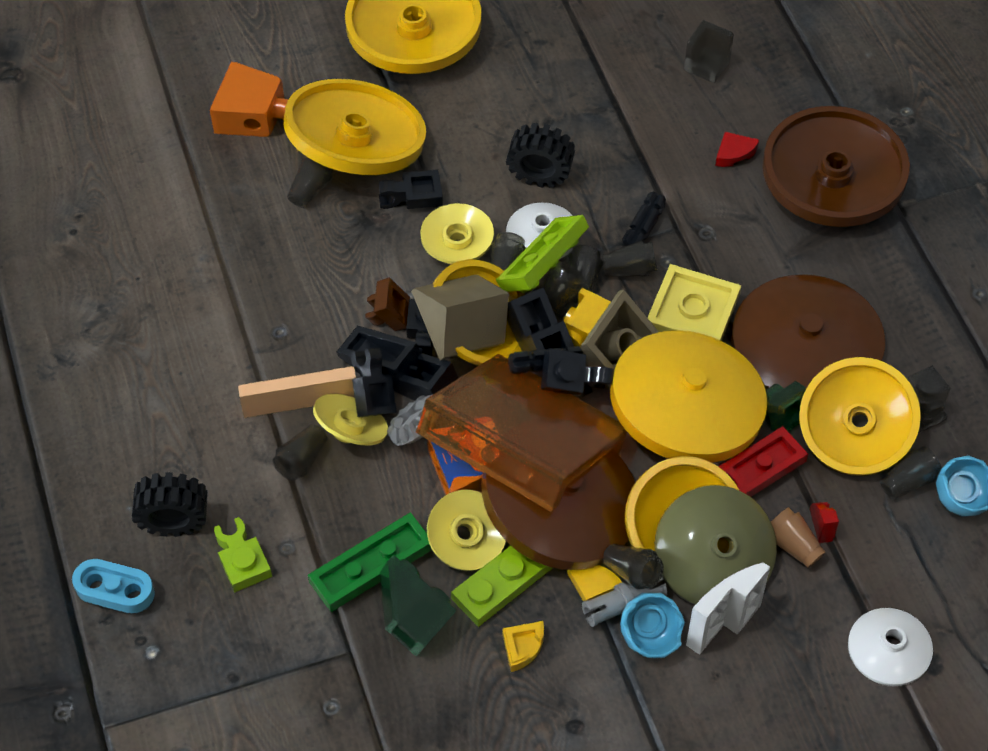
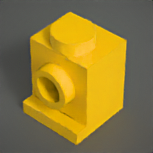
M584 288L578 293L577 308L571 307L563 320L574 346L581 347V344L611 303V301Z

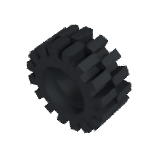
M532 123L531 128L525 124L521 126V130L517 129L512 137L506 159L509 171L511 173L517 172L515 177L518 180L526 178V184L532 185V182H537V187L541 188L544 187L545 183L548 184L549 188L555 187L556 182L559 185L564 183V180L568 178L575 155L574 142H569L570 137L567 134L561 136V129L556 127L554 131L549 130L550 125L544 124L543 128H539L538 123Z
M166 472L165 477H161L159 473L152 474L151 479L145 476L141 478V482L137 481L135 484L132 521L134 524L138 523L137 527L141 530L147 528V533L154 534L156 531L160 532V536L166 537L167 533H173L174 537L181 536L182 532H185L187 535L193 534L194 529L199 531L202 529V525L206 523L208 490H206V486L203 483L198 484V479L193 477L187 480V475L181 473L178 477H173V472Z

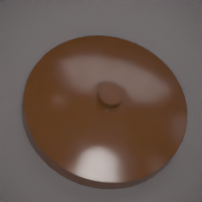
M841 106L813 107L799 111L784 119L769 136L763 157L765 182L772 195L781 205L805 220L835 227L866 224L887 214L903 196L910 172L907 150L899 136L887 124L863 111Z
M788 275L760 285L743 300L734 318L731 346L740 352L757 370L765 386L767 396L779 402L800 407L802 397L809 383L827 366L837 361L854 357H865L882 361L885 351V334L881 320L874 308L854 289L836 280L822 276Z
M550 421L535 422L514 429L505 435L495 446L483 470L481 482L482 498L486 512L498 533L522 555L552 568L582 570L607 562L629 540L625 526V507L635 481L622 458L599 437L570 424Z

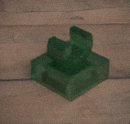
M794 381L786 388L775 383L766 389L767 398H769L767 400V411L769 412L771 429L773 431L783 426L789 432L800 424V405L806 387L799 382Z

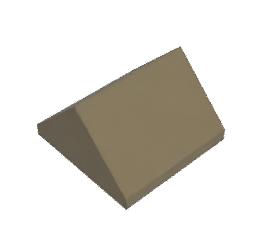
M479 275L444 281L443 285L434 287L433 284L421 286L411 291L440 361L457 357L455 349L457 347L463 346L471 352H477L501 346L505 343L509 293Z
M625 290L618 291L581 344V350L586 355L587 367H608L615 370L619 358L630 345L645 336L659 332ZM605 384V388L610 390L611 385Z

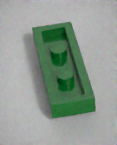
M410 512L308 574V580L329 611L333 612L430 552L432 548L426 531Z

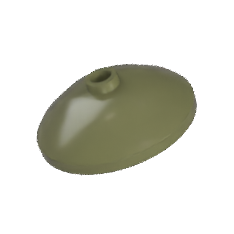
M720 485L699 487L686 492L674 500L659 521L654 542L657 566L664 581L675 594L693 605H696L705 594L724 579L738 571L762 562L770 566L768 581L775 565L777 552L774 529L762 507L745 493ZM720 538H725L729 543V549L726 553H722L717 547V542Z

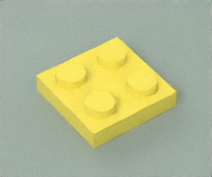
M670 264L647 318L659 332L691 331L722 341L739 298L741 285Z

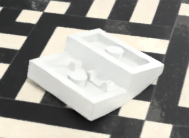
M762 562L747 567L724 579L705 594L692 609L686 646L700 655L723 625L738 634L761 606L770 566Z

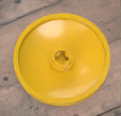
M348 0L345 10L346 32L354 50L374 66L396 73H428L454 64L473 48L481 31V5L479 0Z
M352 79L316 81L296 90L290 96L285 108L284 130L294 147L311 160L337 171L358 175L393 173L414 163L423 150L426 125L419 111L402 96L379 85Z
M663 331L637 340L619 358L614 370L613 383L610 386L612 407L623 428L642 446L668 459L686 456L714 463L734 457L749 447L755 440L767 411L765 386L754 366L730 345L711 336L691 331Z

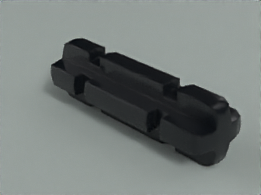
M655 191L648 193L644 200L645 204L640 207L629 226L631 229H628L622 238V247L625 251L635 254L641 250L644 245L643 240L648 238L658 220L657 216L661 215L665 208L666 198L664 195L657 194Z
M579 346L566 347L563 349L553 348L557 350L583 354V350H581V347ZM548 349L511 353L508 357L510 372L520 374L529 371H543L544 351Z

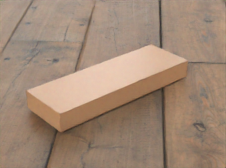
M351 366L242 384L238 386L244 418L312 407L319 397L326 394H343L355 398L352 379L356 378L355 369Z

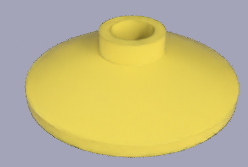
M448 204L435 209L425 218L420 231L421 242L429 255L444 263L453 264L467 259L477 260L490 249L494 239V228L490 218L482 210L468 204Z
M326 394L319 397L314 404L313 413L318 423L341 442L371 446L384 441L388 434V425L382 415L357 417L354 397L343 394Z
M474 490L451 492L435 504L428 517L427 537L435 555L443 563L454 569L462 571L481 569L498 556L505 546V539L498 533L486 512L481 492ZM459 526H465L469 529V539L465 540L459 537L457 533Z

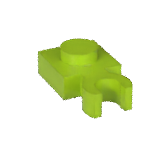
M239 517L234 519L237 531L233 535L223 534L219 525L214 527L217 543L224 549L218 552L219 559L234 593L272 577L270 566L257 538L254 537L246 540V528L244 522Z

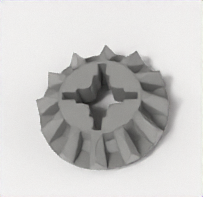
M433 394L419 396L416 401L409 402L404 409L399 410V414L391 420V426L387 430L393 444L397 446L411 444L427 434V430L432 429L436 425L442 411V403Z

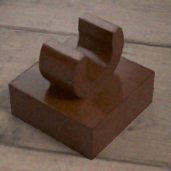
M390 277L377 281L376 293L367 298V302L374 307V311L366 313L365 318L376 326L385 322L394 331L404 329L407 326L410 296Z

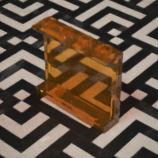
M500 354L495 355L427 398L416 429V433L550 512L559 506L567 484L610 450L614 449L619 455L627 435V431L618 420L571 394L542 390V378L531 371L520 374L511 373L508 359Z

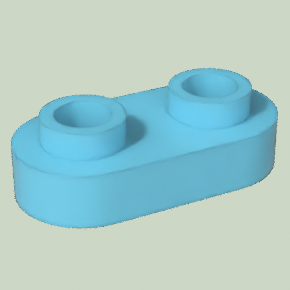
M90 559L82 562L75 569L72 576V583L79 598L95 605L126 613H138L149 607L154 599L155 591L152 581L147 573L139 569L101 559ZM96 581L102 582L99 587L90 588L92 583ZM131 592H141L140 595L135 598H128V595Z

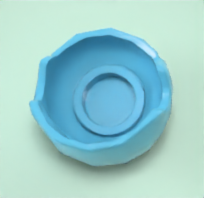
M968 455L949 460L940 470L936 480L938 498L948 511L961 517L977 516L987 511L988 466L983 460Z
M641 593L626 604L622 612L620 628L629 648L647 658H665L676 651L682 644L681 634L685 621L674 600L662 593Z

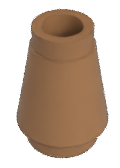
M788 507L771 521L776 545L800 563H803L807 568L814 565L826 553L800 512L794 513Z

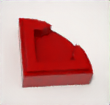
M725 132L716 157L715 166L730 167L735 162L746 158L750 159L758 149L759 139Z
M827 502L812 503L810 506L819 543L832 542L839 524L836 510L833 507L829 508L830 504H827Z

